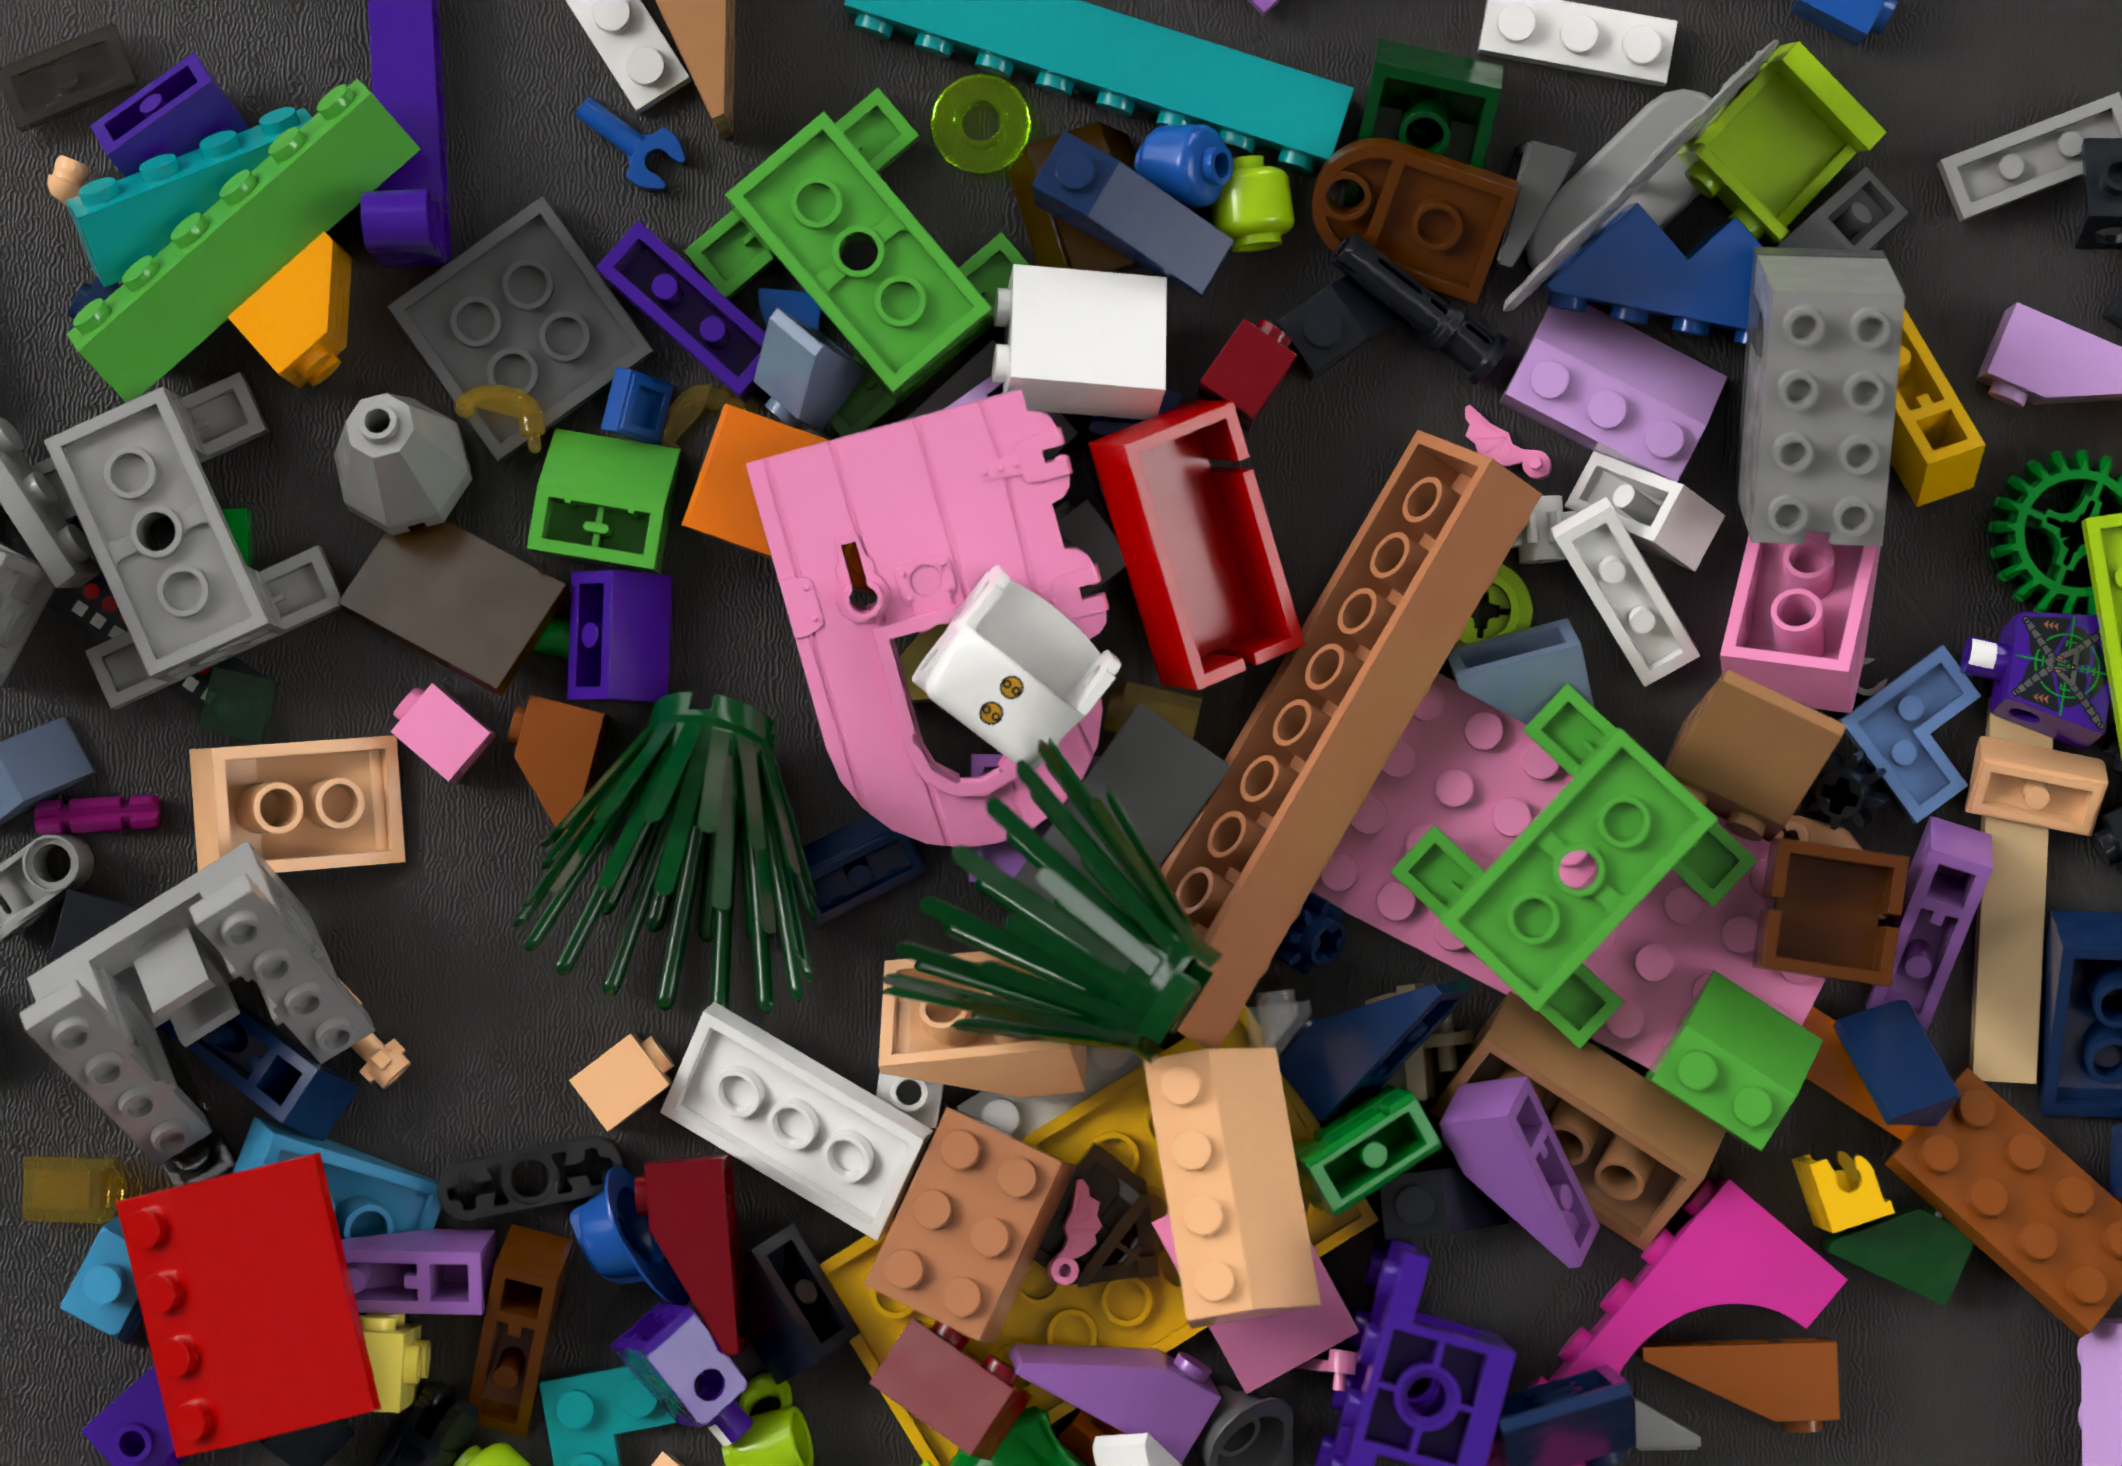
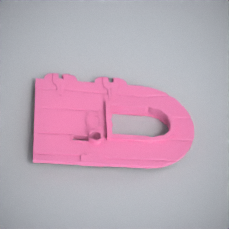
M1021 388L746 463L824 743L837 775L858 804L870 815L892 831L925 844L974 847L1005 841L1007 831L992 819L986 811V802L992 797L1000 799L1032 829L1047 817L1032 801L1030 790L1018 777L1016 772L1017 764L1006 756L1002 755L998 762V768L982 776L960 777L956 771L934 760L922 739L895 638L919 632V634L924 633L938 624L949 625L960 605L986 572H989L995 565L1003 568L1010 576V580L1031 590L1056 607L1089 640L1101 633L1106 624V610L1110 609L1105 592L1081 597L1079 587L1097 585L1101 582L1098 564L1092 562L1087 552L1078 547H1064L1053 503L1063 498L1070 487V474L1073 473L1068 455H1058L1054 459L1045 461L1042 451L1065 444L1062 429L1055 425L1053 419L1048 414L1040 410H1027ZM856 541L867 586L873 589L877 595L874 602L867 606H859L853 603L849 597L853 591L852 580L841 545ZM1101 697L1088 714L1066 733L1057 745L1081 782L1086 775L1099 742L1103 713ZM1043 762L1034 771L1064 804L1068 796L1047 770L1045 762Z

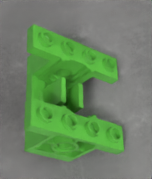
M876 88L836 123L823 111L728 191L725 196L732 211L684 250L686 256L709 283L728 300L733 298L779 259L847 339L855 352L853 358L869 372L829 422L840 437L866 431L874 427L994 325V303L997 288H1008L1013 264L1029 265L1001 232L958 268L878 174L918 142L920 137L879 88ZM855 240L869 242L878 253L873 265L865 270H852L842 263L844 249Z
M1566 683L1526 725L1523 731L1573 777L1486 871L1482 870L1439 828L1433 825L1390 872L1436 914L1439 921L1524 1001L1536 1012L1539 1011L1580 1049L1624 1003L1620 997L1583 964L1624 918L1671 869L1711 907H1714L1758 860L1716 822L1718 818L1624 730L1614 727L1576 690ZM1581 850L1589 853L1594 859L1595 872L1582 886L1577 888L1569 887L1560 878L1559 865L1565 855L1572 851Z

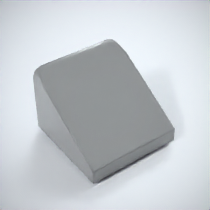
M1632 1396L1637 1444L1635 1447L1639 1451L1697 1450V1447H1701V1437L1693 1430Z

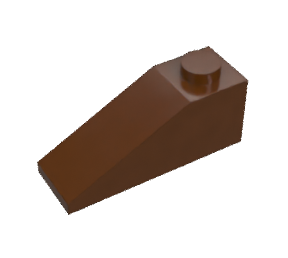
M514 1224L511 1225L494 1265L468 1400L479 1408L478 1412L481 1413L477 1426L527 1437L540 1388L539 1382L542 1380L564 1292L574 1239Z

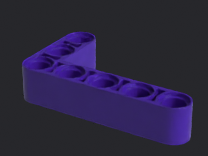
M368 0L372 94L421 150L377 188V191L362 193L361 223L365 248L385 268L446 265L451 261V230L438 0Z

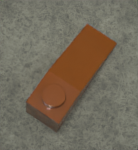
M1829 1337L1644 1342L1636 1350V1355L1645 1362L1774 1422H1784V1432L1823 1431L1822 1421L1840 1420L1837 1342Z

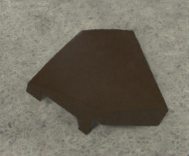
M1093 1141L1076 1164L1077 1167L1034 1260L1046 1268L1047 1263L1061 1250L1065 1241L1062 1226L1070 1210L1074 1180L1083 1179L1089 1186L1090 1196L1100 1202L1097 1216L1103 1227L1095 1234L1097 1244L1086 1254L1074 1259L1079 1267V1274L1077 1279L1069 1285L1078 1284V1287H1085L1093 1283L1135 1277L1140 1279L1160 1276L1146 1181Z

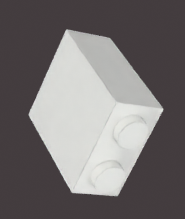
M1013 264L1008 288H997L995 295L994 326L1005 327L1004 344H995L992 382L1003 383V393L1021 388L1027 410L1147 420L1157 416L1166 390L1167 277Z

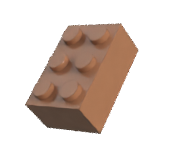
M947 1107L864 1285L975 1340L995 1342L1077 1166L963 1111Z

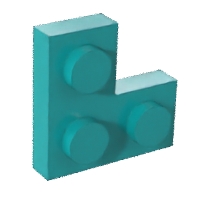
M626 1365L539 1382L554 1466H622L616 1434L677 1423Z

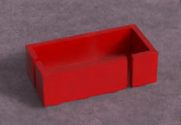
M1194 400L1088 443L1161 685L1199 691L1245 671V664L1259 665L1305 645L1254 469L1221 466L1210 468L1208 459L1241 461L1250 457L1234 402Z

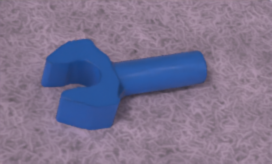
M591 96L584 100L575 114L578 119L627 155L630 167L626 177L630 183L640 190L662 193L667 191L665 182L647 168V161L653 154L664 153L680 166L684 167L687 165V159L679 140L665 127L660 128L654 134L642 135Z

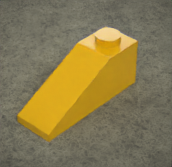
M1904 308L1890 463L1915 506L1919 507L1974 488L1986 444Z

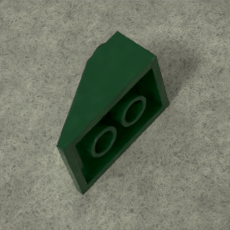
M1379 39L1357 141L1367 138L1392 139L1483 169L1502 90L1504 65ZM1348 179L1345 192L1344 207H1351L1360 203L1365 196L1362 187Z

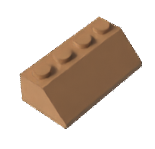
M1509 991L1477 1034L1474 1043L1470 1045L1459 1062L1458 1070H1454L1432 1104L1429 1112L1442 1119L1460 1084L1528 1076L1597 1221L1644 1251L1704 1180L1726 1131L1651 1084L1644 1077L1587 1041L1579 1049L1539 1011L1536 1012L1526 1001Z

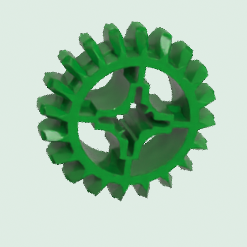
M2079 449L2075 451L2071 457L2069 468L2061 451L2057 450L2047 455L2048 472L2036 459L2024 464V472L2029 483L2015 475L2005 480L2004 485L2007 491L2016 500L2014 501L2007 497H1996L1993 499L1991 507L2007 518L2006 521H1992L1986 524L1985 532L1987 534L2003 536L2004 544L1988 549L1987 557L1990 560H1996L2004 556L2007 557L2010 567L2000 570L1996 574V579L1999 583H2004L2016 576L2022 583L2012 594V599L2015 602H2023L2035 592L2038 595L2033 605V612L2048 613L2054 601H2057L2058 614H2075L2076 605L2078 604L2081 615H2097L2092 586L2077 588L2063 585L2067 574L2074 571L2082 557L2087 558L2085 544L2069 550L2063 543L2069 537L2061 538L2060 531L2061 528L2071 525L2076 521L2082 527L2081 521L2085 518L2099 516L2103 504L2099 501L2100 497L2106 501L2114 514L2122 513V471L2113 479L2109 477L2113 466L2112 457L2107 455L2100 457L2091 471L2089 470L2087 450ZM2057 485L2083 487L2078 499L2072 501L2065 514L2051 510L2042 512L2032 507L2035 500L2049 487ZM2025 526L2030 528L2029 533L2042 539L2046 545L2048 555L2044 569L2047 570L2045 575L2037 568L2028 553L2025 541Z

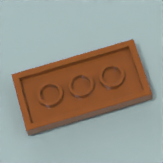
M1966 1068L1953 1080L1959 1090V1099L1937 1126H1915L1884 1164L2075 1334L2082 1338L2094 1329L2122 1293V1204L1969 1068Z

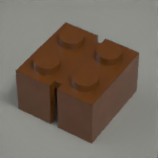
M1784 838L1770 840L1762 897L1775 899L1773 910H1760L1752 968L1891 987L1899 928L1877 926L1879 915L1899 916L1902 914L1909 857Z

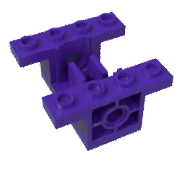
M1403 1239L1387 1240L1384 1249L1375 1246L1372 1249L1364 1284L1374 1286L1368 1311L1357 1308L1354 1314L1353 1321L1359 1333L1351 1336L1347 1341V1346L1357 1348L1356 1352H1358L1355 1375H1347L1345 1392L1333 1391L1330 1408L1339 1410L1340 1414L1334 1436L1326 1433L1322 1434L1314 1466H1374L1377 1454L1419 1466H1486L1517 1352L1495 1331L1417 1310L1430 1258L1426 1254L1416 1252L1417 1246L1413 1242ZM1429 1377L1426 1386L1420 1392L1408 1394L1411 1384L1417 1379Z

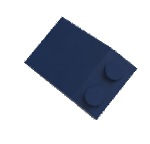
M2050 910L2043 965L2039 1110L2041 1115L2122 1118V912Z
M1604 1365L1505 1395L1494 1435L1502 1466H1572L1585 1462L1586 1466H1611L1624 1460L1622 1450L1637 1446L1632 1393L1628 1381L1608 1365Z

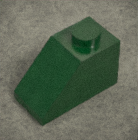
M1930 1204L1926 1211L1908 1205L1894 1210L1895 1213L1823 1237L1819 1249L1945 1307L1974 1246L1970 1239Z

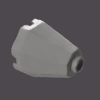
M384 393L361 399L346 420L334 452L343 500L348 510L391 535L409 532L408 526L425 523L426 527L445 522L472 481L470 465L464 449V438L458 423L414 398Z

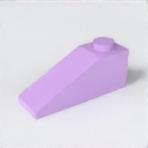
M2017 302L2005 310L1976 380L1991 386L1988 391L1989 396L2017 408H2024L2026 402L2039 405L2122 400V347Z

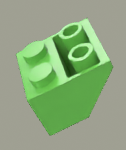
M555 428L537 485L527 549L535 555L644 573L661 574L682 450Z

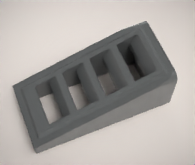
M1534 140L1514 148L1507 177L1520 181L1519 191L1490 269L1499 271L1512 268L1514 263L1517 262L1573 166L1577 153Z

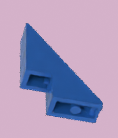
M1637 202L1627 205L1558 267L1539 289L1543 293L1549 294L1547 305L1551 307L1585 312L1587 302L1611 306L1609 318L1647 325L1649 314L1674 319L1672 330L1685 334L1709 337L1711 326L1736 331L1734 343L1746 345L1754 247H1762V245L1739 219L1734 217L1723 220L1693 249L1684 255Z

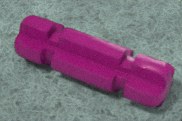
M151 794L131 795L130 800L127 801L121 796L70 799L69 804H65L64 800L61 799L41 800L35 803L34 824L36 832L41 835L66 834V829H70L71 833L126 831L127 826H131L132 830L157 829L161 825L162 808L159 797Z

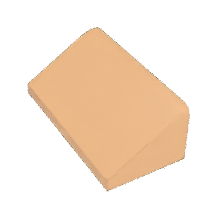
M1981 736L1976 747L1965 811L2091 837L2109 782L2105 762L2098 758Z

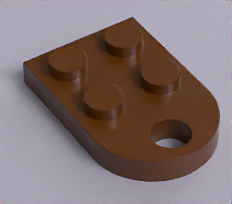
M1367 138L1342 147L1323 165L1316 179L1313 192V220L1320 237L1333 252L1347 235L1349 236L1352 231H1357L1373 247L1410 273L1426 288L1477 304L1518 194L1520 181L1392 139ZM1350 179L1362 187L1365 196L1360 203L1351 207H1344L1336 204L1330 198L1328 189L1338 180Z

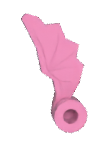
M1471 405L1465 407V418L1469 423L1465 436L1476 444L1477 453L1493 458L1504 467L1522 464L1525 473L1534 480H1542L1550 475L1552 461L1546 453L1539 450L1522 449L1514 445L1508 432L1491 424Z
M1083 1179L1074 1180L1070 1210L1062 1226L1065 1236L1064 1244L1046 1266L1048 1280L1056 1285H1069L1077 1279L1079 1267L1074 1259L1086 1254L1097 1244L1095 1234L1103 1227L1097 1216L1100 1202L1090 1196L1089 1186Z
M1330 1349L1328 1360L1311 1358L1294 1369L1334 1373L1332 1390L1345 1392L1347 1375H1355L1358 1352Z

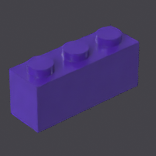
M638 220L595 267L606 282L745 404L759 388L753 381L765 332Z

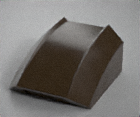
M1099 121L1066 131L1121 161L1135 171L1136 155L1128 134ZM1062 133L1026 144L1008 171V176L1037 266L1123 273L1139 267L1146 269L1147 267L1036 207L1031 185Z

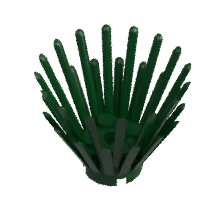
M677 692L665 695L653 704L648 728L634 740L540 845V847L550 846L560 838L544 858L541 869H548V871L522 904L524 907L516 917L513 927H520L528 922L551 890L552 893L556 894L527 938L525 949L526 951H533L542 944L573 893L600 855L636 798H638L639 800L557 961L556 971L562 976L572 971L600 914L609 915L616 909L652 830L658 821L602 983V991L607 996H614L620 990L648 907L647 928L652 932H657L663 928L681 866L656 997V1004L661 1010L666 1011L674 1006L706 843L698 935L705 942H710L714 939L711 1004L716 1002L728 1009L737 823L739 817L745 926L747 937L753 943L758 1007L765 1014L770 1013L773 1008L768 933L773 934L776 932L773 894L789 992L794 1000L800 1002L803 991L797 957L799 958L804 978L813 983L791 872L795 874L806 914L814 920L817 919V910L813 897L817 899L818 897L774 757L777 741V732L771 734L774 722L768 715L752 705L728 696L714 694L711 709H690L693 692Z
M1049 737L1047 744L1044 740L1039 739L1038 752L1044 760L1047 770L1130 881L1026 761L1019 760L1017 762V775L1030 790L1032 801L1081 856V864L1120 909L1006 804L996 797L989 798L986 802L987 813L1007 831L1006 841L1038 869L1037 881L1055 897L1054 905L967 846L959 845L952 851L953 861L977 878L975 887L980 893L1015 914L1006 919V930L932 896L921 900L920 909L926 915L945 923L943 932L946 936L1035 975L994 961H985L978 964L914 942L905 941L899 943L895 947V951L902 957L917 961L914 964V968L917 971L1013 1000L899 973H890L882 978L885 984L893 987L886 988L881 993L972 1012L970 1017L973 1019H960L950 1025L958 1031L1130 1050L1152 1064L1163 1051L1159 1045L1169 1031L1173 1035L1176 1033L1213 975L1212 971L1197 961L1210 968L1221 960L1222 953L1199 939L1192 922L1111 787L1108 786L1106 791L1108 803L1132 845L1099 798L1091 796L1053 740Z

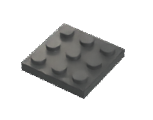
M543 196L387 306L500 464L612 385L616 367L633 370L655 354Z

